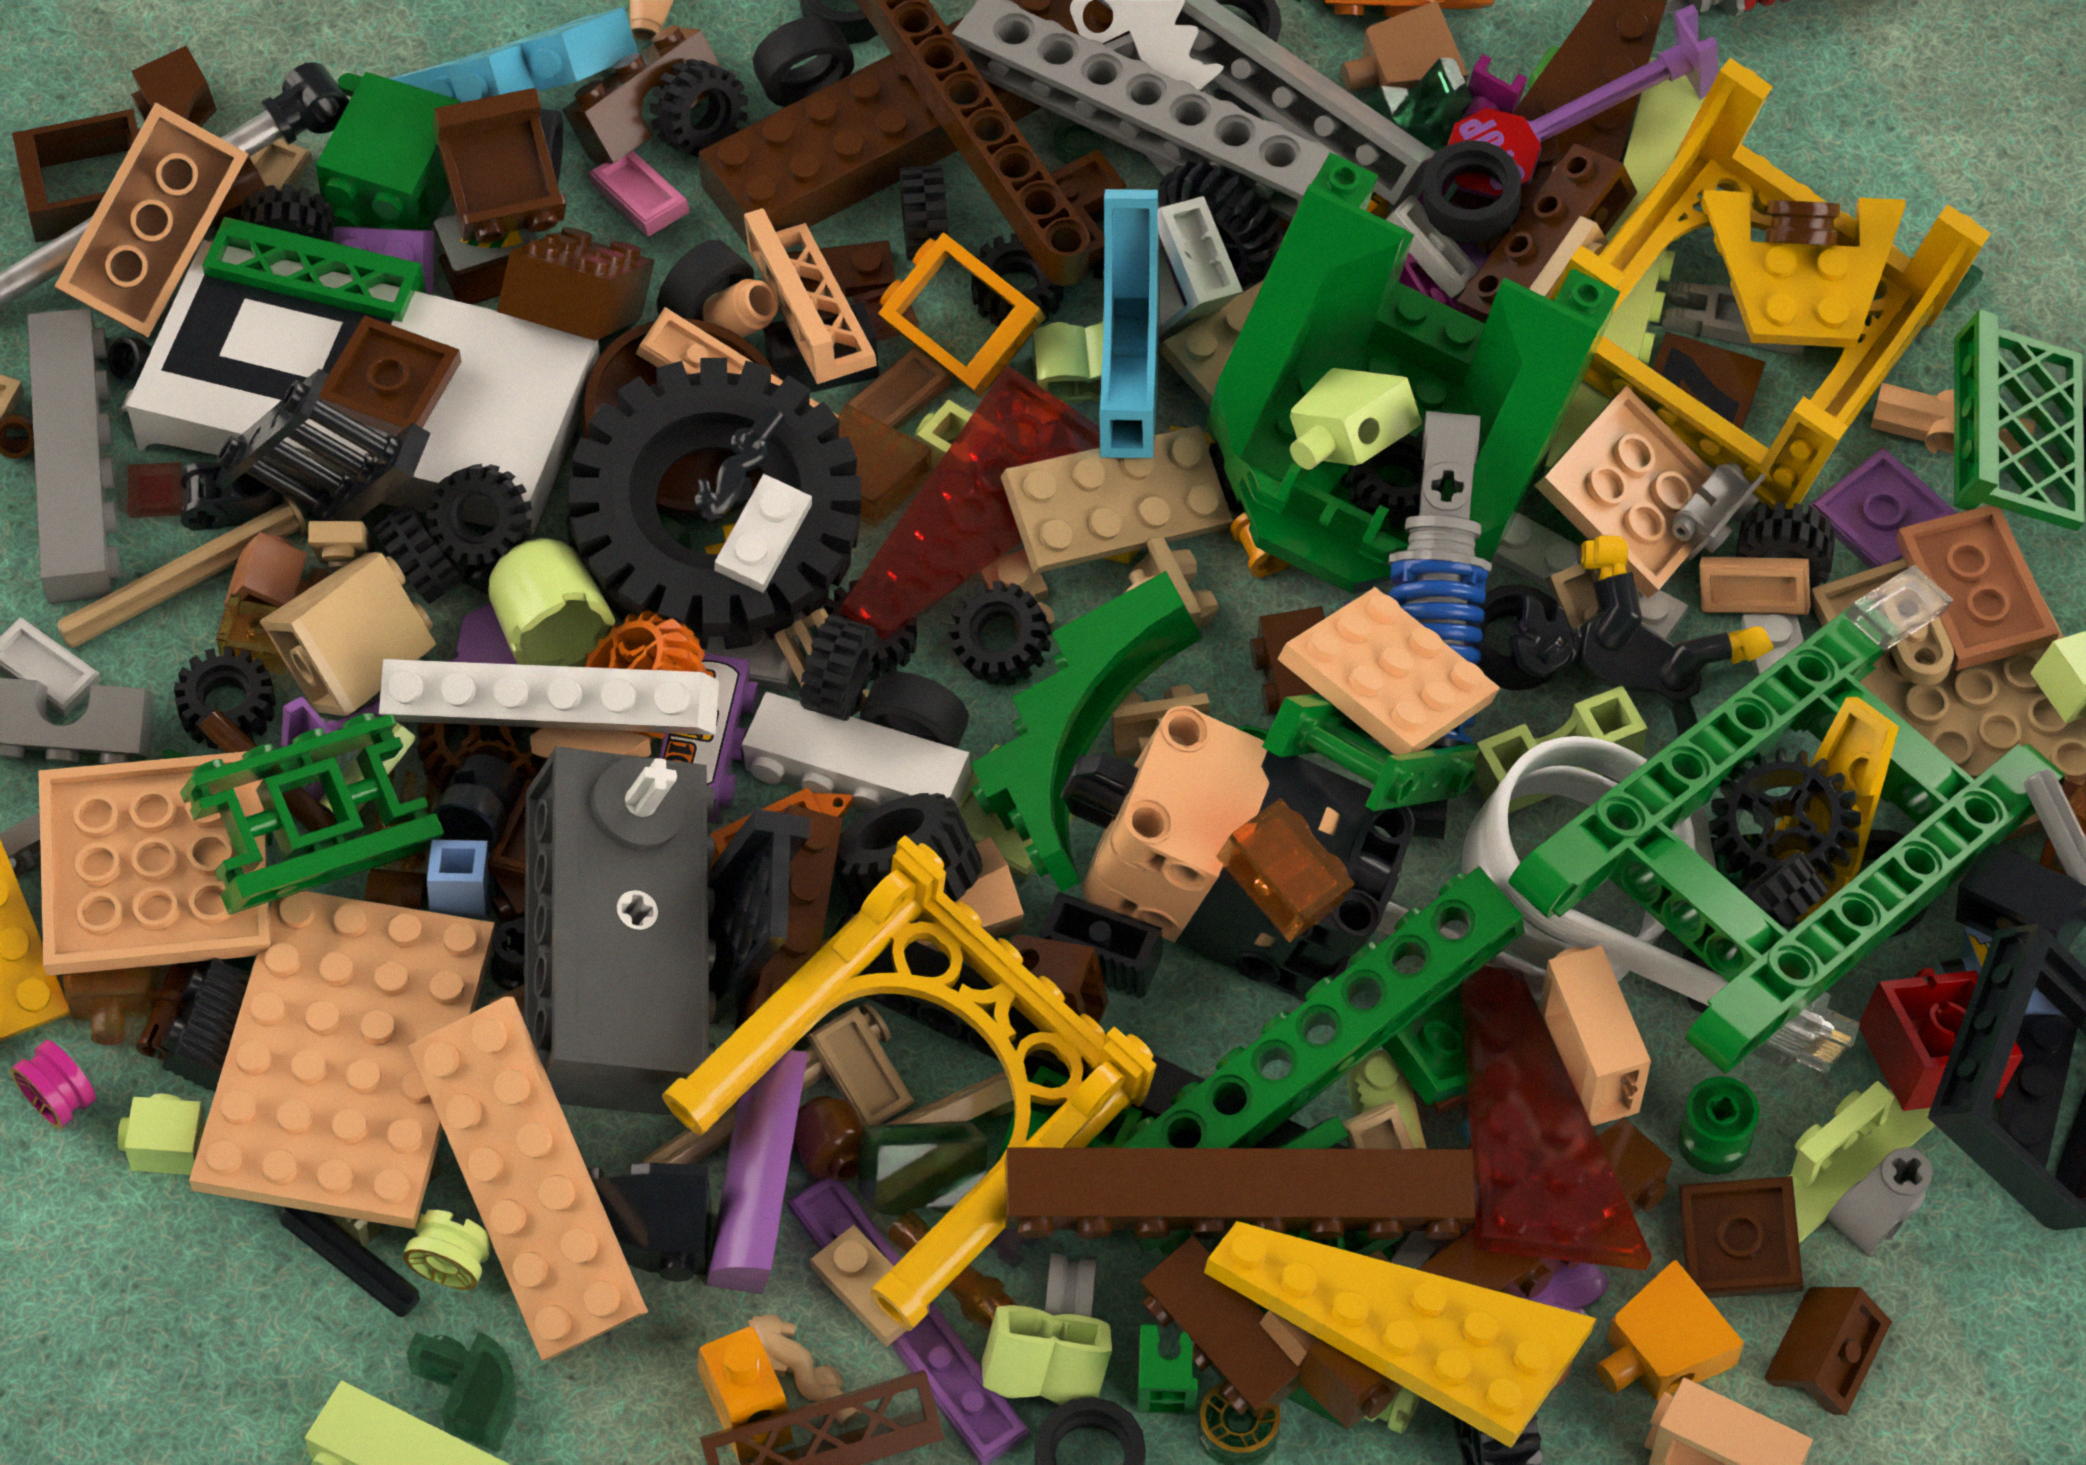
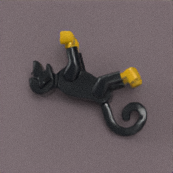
M1600 535L1595 540L1584 541L1581 545L1582 569L1599 570V581L1593 582L1598 610L1594 616L1573 629L1568 623L1565 609L1562 605L1557 604L1549 608L1547 620L1544 607L1537 598L1529 595L1519 597L1518 618L1513 623V627L1518 631V634L1509 637L1508 642L1513 666L1523 675L1540 678L1555 673L1568 664H1573L1594 682L1614 688L1623 686L1625 690L1651 694L1671 709L1679 737L1698 723L1691 698L1700 691L1702 682L1701 670L1706 664L1727 659L1730 660L1732 665L1744 660L1750 662L1774 649L1766 630L1759 626L1733 631L1728 634L1723 632L1672 644L1641 624L1642 613L1633 573H1627L1626 571L1629 548L1625 539L1620 536Z

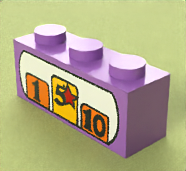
M706 653L701 662L707 669L705 674L719 680L716 734L665 733L659 758L707 765V786H712L714 790L713 810L707 822L718 824L722 806L732 807L734 802L737 775L730 774L733 760L742 761L744 759L742 743L748 729L741 728L744 714L753 715L755 713L759 683L751 682L750 660Z

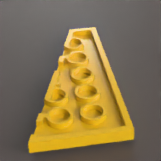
M1236 1221L1209 1256L1204 1273L1510 1448H1512L1591 1334L1596 1318L1238 1221Z

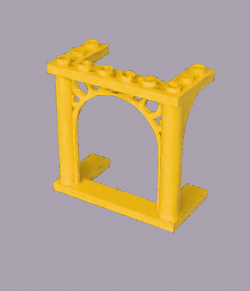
M1729 58L1716 76L1674 157L1676 159L1599 256L1583 245H1580L1570 258L1550 300H1555L1573 268L1620 291L1612 312L1613 315L1668 245L1689 232L1711 226L1708 216L1705 217L1703 212L1694 209V207L1700 205L1701 198L1697 196L1699 194L1702 195L1704 190H1716V186L1724 191L1750 192L1751 228L1763 231L1771 227L1772 216L1767 214L1768 200L1828 203L1816 195L1808 186L1797 182L1773 166L1765 157L1757 155L1742 145L1773 86L1761 79L1754 71ZM1947 204L1912 259L1892 244L1875 292L1882 298L1873 300L1867 315L1871 316L1869 326L1864 324L1859 337L1862 342H1857L1855 348L1843 347L1841 356L1834 369L1810 400L1803 396L1790 414L1770 449L1604 336L1583 380L1610 399L1627 385L1706 465L1715 469L1720 464L1735 463L1742 469L1743 476L1751 483L1763 473L1766 477L1752 493L1760 502L1767 504L1772 510H1775L1776 502H1785L1786 509H1793L1794 503L1800 504L1844 433L1924 325L1931 328L1991 233L1978 225L1971 217L1960 213ZM1840 211V217L1834 219V230L1839 232L1838 246L1856 247V220L1851 215Z

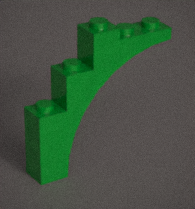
M1167 571L1053 631L1052 634L1061 650V653L1053 656L1059 672L1011 697L1021 716L1012 722L1019 737L971 762L972 768L980 782L971 789L986 817L996 812L1007 831L1015 827L1023 842L1031 838L1034 844L1026 847L1025 850L1040 878L1050 873L1061 892L1081 882L1071 854L1070 811L1066 802L1060 798L1061 790L1076 757L1079 754L1087 755L1088 750L1107 719L1136 686L1167 660L1202 639Z

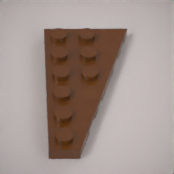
M1594 0L1512 114L1525 117L1527 121H1533L1650 63L1668 0ZM1641 93L1540 143L1542 150L1530 185L1521 189L1520 212L1513 224L1520 217L1526 203L1535 197L1550 177L1556 163L1565 157L1574 143L1621 162ZM1459 189L1456 190L1449 202L1456 203L1464 209L1471 210L1490 206L1497 201L1463 192Z

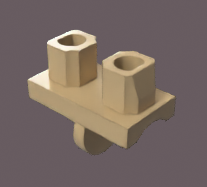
M1164 537L1150 538L1146 544L1148 547L1147 555L1134 566L1128 576L1132 586L1126 592L1167 571L1196 627L1209 625L1216 615L1219 605L1211 590L1191 591L1188 584L1192 583L1197 574V562L1190 549L1170 550Z
M1189 684L1172 686L1164 693V699L1144 702L1143 697L1136 692L1130 693L1111 715L1112 745L1115 758L1120 759L1141 755L1166 712L1175 706H1189L1209 716L1210 702L1207 693L1195 694Z

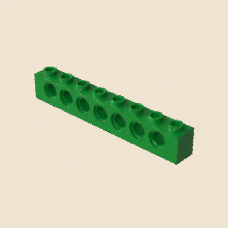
M1480 866L1468 875L1464 872L1454 875L1440 888L1438 892L1440 897L1423 910L1420 907H1415L1405 913L1396 922L1393 934L1380 944L1373 941L1358 950L1349 962L1351 966L1335 979L1328 976L1317 982L1307 992L1305 996L1307 1001L1290 1014L1287 1011H1283L1271 1018L1261 1029L1260 1033L1262 1036L1246 1049L1238 1046L1225 1054L1217 1063L1216 1069L1218 1071L1201 1084L1198 1081H1194L1183 1087L1172 1098L1171 1104L1173 1106L1156 1119L1149 1116L1137 1123L1126 1136L1128 1141L1121 1147L1174 1148L1172 1142L1178 1133L1184 1130H1195L1202 1136L1200 1142L1194 1148H1252L1525 933L1523 915ZM1450 921H1461L1469 926L1468 932L1458 939H1448L1439 933L1440 929ZM1414 955L1425 961L1422 969L1414 974H1403L1395 969L1397 962L1405 956ZM1363 990H1371L1381 996L1378 1003L1369 1009H1358L1350 1002L1355 994ZM1318 1025H1328L1336 1030L1334 1037L1325 1044H1313L1306 1039V1036L1313 1027ZM1273 1060H1284L1291 1065L1288 1074L1281 1079H1268L1261 1073L1264 1066ZM1228 1095H1240L1247 1100L1244 1108L1233 1115L1220 1113L1217 1111V1106Z

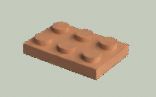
M1987 505L1899 528L1896 542L1917 587L1929 594L1954 649L1952 664L1955 671L2048 647L2053 641L2058 639V629L2001 508Z

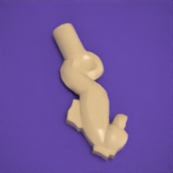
M774 1314L753 1316V1320H748V1327L753 1326L775 1374L785 1377L786 1372L792 1373L795 1378L796 1387L801 1395L809 1401H821L844 1394L841 1390L843 1381L839 1372L830 1365L814 1368L810 1352L801 1344L788 1338L795 1335V1324L782 1322L780 1317ZM854 1407L838 1411L835 1419L844 1428L859 1417L860 1411Z

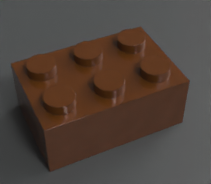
M563 227L561 232L546 234V237L542 239L531 240L529 244L510 251L497 312L596 341L640 320L655 260L640 256L641 249L637 246L613 241L610 242L609 247L592 242V234L589 232Z

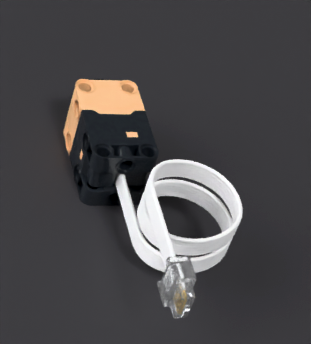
M1185 705L1175 706L1166 712L1134 766L1105 753L1091 756L1079 754L1065 780L1060 798L1066 802L1071 814L1104 828L1083 879L1082 890L1084 897L1090 903L1163 928L1162 937L1230 967L1251 980L1266 983L1306 1002L1305 996L1307 992L1317 982L1328 976L1335 979L1346 970L1350 956L1354 955L1366 944L1375 930L1390 936L1395 932L1394 926L1396 922L1409 911L1389 900L1399 880L1402 870L1401 865L1414 832L1415 820L1413 813L1408 806L1379 811L1369 809L1365 805L1372 789L1297 755L1280 758L1262 747L1263 740ZM1571 736L1543 742L1527 751L1515 762L1477 813L1468 829L1462 852V872L1468 875L1480 866L1526 920L1544 932L1565 942L1544 934L1523 920L1525 933L1510 944L1507 949L1538 967L1501 951L1474 974L1521 995L1541 1000L1548 960L1553 959L1558 953L1572 947H1582L1585 950L1602 945L1617 982L1627 975L1629 971H1632L1708 1006L1710 1005L1707 1001L1728 984L1720 975L1653 946L1652 944L1666 928L1646 910L1640 933L1636 938L1573 909H1570L1560 918L1556 914L1547 918L1508 883L1510 876L1520 864L1514 851L1508 828L1510 800L1530 794H1553L1571 798L1591 806L1616 786L1617 783L1599 774L1576 767L1593 770L1621 782L1646 763L1647 759L1627 748L1605 740ZM1689 816L1675 827L1672 832L1695 851L1694 829ZM1375 826L1381 827L1382 829L1387 831L1391 838L1385 837L1382 834H1380L1376 830ZM1443 926L1439 931L1443 937L1448 939H1458L1464 936V934L1446 926ZM1308 964L1322 970L1324 975L1312 971ZM1824 992L1750 1055L1783 1070H1786L1794 1060H1797L1827 1074L1834 1062L1847 1049L1853 1047L1860 1023L1828 1009L1827 1006L1831 994Z

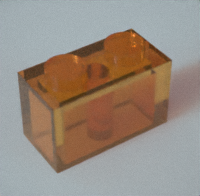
M1281 798L1231 833L1216 856L1289 942H1292L1335 910L1355 884L1348 876L1343 862L1334 854L1326 851L1311 833L1304 817L1298 812L1291 810Z

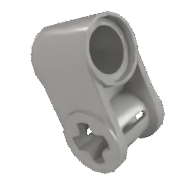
M1907 1147L1895 1149L1862 1181L1857 1182L1847 1190L1831 1209L1827 1220L1869 1257H1873L1877 1253L1874 1249L1884 1237L1890 1240L1902 1224L1923 1203L1926 1189L1932 1181L1933 1170L1930 1161L1923 1153L1916 1149ZM1905 1178H1907V1179H1909V1180L1912 1181V1182L1906 1181V1182H1904L1902 1185H1900V1184H1898V1183L1895 1182V1181H1898V1182L1903 1181Z

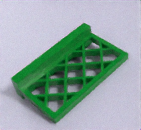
M1979 309L1954 337V507L1968 511L1984 503L2078 531L2085 523L2082 353L1998 328V315ZM1999 347L2012 351L2022 365L2012 370L1999 355ZM2049 362L2065 367L2066 381L2059 385L2042 363ZM2027 372L2033 376L2046 392L2037 399L2019 379L2020 376ZM2006 386L2023 407L2012 412L1999 397V389ZM2053 400L2066 416V424L2060 427L2042 405ZM2027 414H2030L2046 434V436L2038 441L2019 421V419ZM2006 428L2023 450L2013 455L1999 439V431ZM2051 442L2055 444L2067 459V466L2061 470L2043 449V447ZM2028 456L2047 477L2038 484L2019 463ZM2006 470L2022 489L2023 493L2019 495L1999 489V474ZM2054 485L2067 501V509L2055 506L2043 490Z

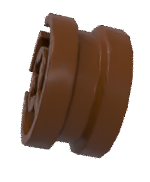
M1768 200L1767 214L1772 216L1771 227L1766 229L1765 242L1838 246L1839 232L1834 230V219L1840 217V204Z

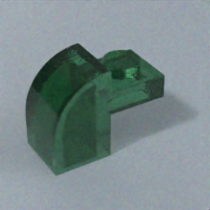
M1439 57L1413 89L1380 86L1366 102V105L1431 150L1443 148L1448 144L1454 124L1456 123L1455 119L1469 104L1472 97L1456 59Z
M479 1331L470 1351H467L460 1342L451 1337L438 1334L431 1338L416 1332L406 1352L411 1374L452 1388L441 1411L445 1432L499 1452L513 1423L518 1402L513 1368L507 1353L493 1338Z

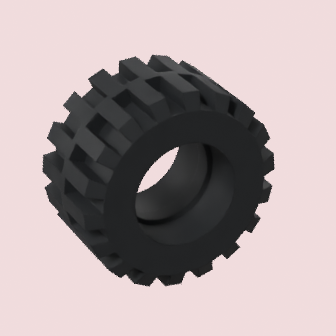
M919 793L880 805L848 826L840 834L834 872L854 913L857 914L872 890L891 873L892 859L896 853L897 842L904 835L917 846L920 843L926 844L941 858L944 863L943 870L946 872L943 892L953 902L958 901L978 880L977 875L981 873L983 865L981 863L982 858L955 801L951 797L946 798L944 794L935 793L929 795V793Z

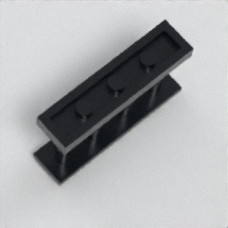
M318 369L303 383L298 380L293 382L283 400L238 438L230 436L216 459V463L222 466L214 486L224 490L245 473L309 509L308 516L313 518L312 521H358L413 477L431 433L412 422L396 436L392 434L386 437L382 436L318 399L328 376V373ZM311 419L367 451V453L361 455L305 423V421ZM286 437L341 467L344 471L339 473L283 440ZM265 455L321 486L322 489L318 491L265 461L262 457Z

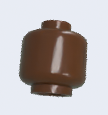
M820 1096L809 1100L799 1108L792 1146L806 1172L813 1178L825 1180L833 1177L838 1182L849 1180L862 1170L864 1162L868 1159L872 1150L871 1134L856 1107L848 1100L832 1098L831 1096Z

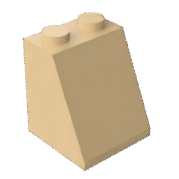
M365 552L260 620V623L306 699L317 713L340 716L350 715L381 690L383 659L418 660L437 645L429 632L433 629L430 617L419 603H412L401 586L406 583L404 574L390 556L384 557L382 553Z

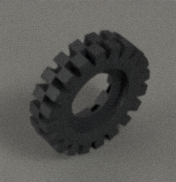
M700 358V373L688 375L682 361L656 368V384L648 387L639 376L618 390V406L614 409L604 402L589 421V439L581 437L579 439L572 459L573 477L569 478V516L574 549L579 550V555L596 585H600L603 588V597L608 607L622 620L631 612L639 617L642 612L649 609L654 613H658V617L664 620L673 618L679 623H684L694 632V636L700 640L699 645L703 650H707L709 636H723L726 650L752 646L753 632L762 629L765 630L769 639L772 640L775 638L774 634L792 626L795 622V615L800 611L808 617L811 613L820 609L828 599L829 586L834 584L839 587L851 565V550L857 546L860 527L861 476L856 474L857 457L849 436L840 438V421L824 401L814 408L810 405L809 388L789 375L780 386L771 383V367L746 360L741 374L727 373V358ZM768 406H773L784 415L785 421L768 440L769 455L760 468L765 475L811 495L812 506L764 593H761L716 572L715 560L719 554H705L693 551L674 540L665 530L659 519L656 508V495L663 476L678 460L691 453L706 449L732 451L729 444L731 435L738 429L751 428Z

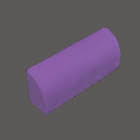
M789 1050L737 1101L706 1285L763 1294L772 1269L808 1056L807 1052Z

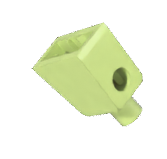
M1332 368L1291 409L1290 419L1297 440L1291 444L1290 452L1294 461L1307 470L1313 469L1321 461L1355 466L1369 460L1422 424L1408 378Z

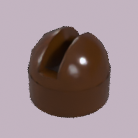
M13 414L0 421L1 454L8 458L18 459L26 456L34 449L33 420L30 417ZM7 429L27 430L29 437H7Z

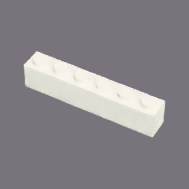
M383 659L379 714L383 716L393 714L395 720L400 722L715 735L719 680L703 672Z

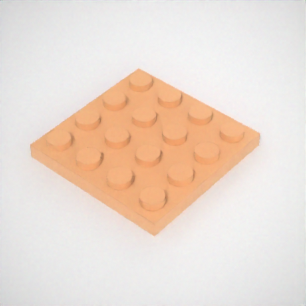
M246 752L39 770L43 965L47 976L209 961L214 957L218 959L256 956L257 953L266 952L272 946L270 902L228 915L220 896L226 887L223 880L218 881L215 870L223 860L237 856L220 813L193 820L190 813L192 808L191 802L184 803L180 791L192 776L191 771L194 768L216 759H222L224 765L243 760L242 755ZM263 779L234 788L245 817L264 811L256 792ZM267 834L254 838L263 860L253 871L268 867Z

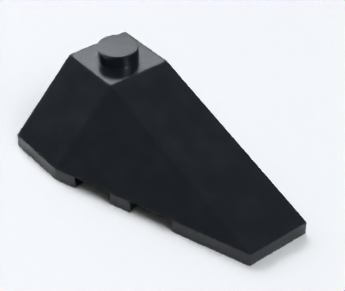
M639 1163L631 1165V1175L611 1177L604 1176V1172L599 1167L587 1168L628 1265L647 1272L659 1273L662 1278L676 1282L690 1280L693 1275H707L712 1222L708 1165Z

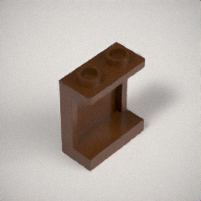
M536 87L434 108L433 129L463 241L476 239L478 243H491L504 238L507 232L527 228L528 232H542L555 227L558 224L557 221L564 220L567 204L564 194L559 192L541 125V104Z

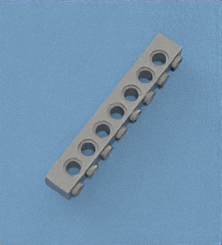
M978 0L952 32V35L984 80L1173 168L1183 166L1187 161L1200 164L1203 160L1209 162L1214 169L1222 165L1228 174L1234 177L1241 175L1242 181L1249 187L1256 186L1255 192L1260 198L1270 201L1268 209L1289 222L1292 221L1309 184H1312L1327 156L1332 152L1319 142H1310L1286 131L1278 123L1262 120L1241 110L1230 101H1221L1201 92L1186 81L1175 80L1152 69L1145 62L1132 60L1116 53L1099 41L1088 40L1068 31L1059 23L1031 14L1009 0Z

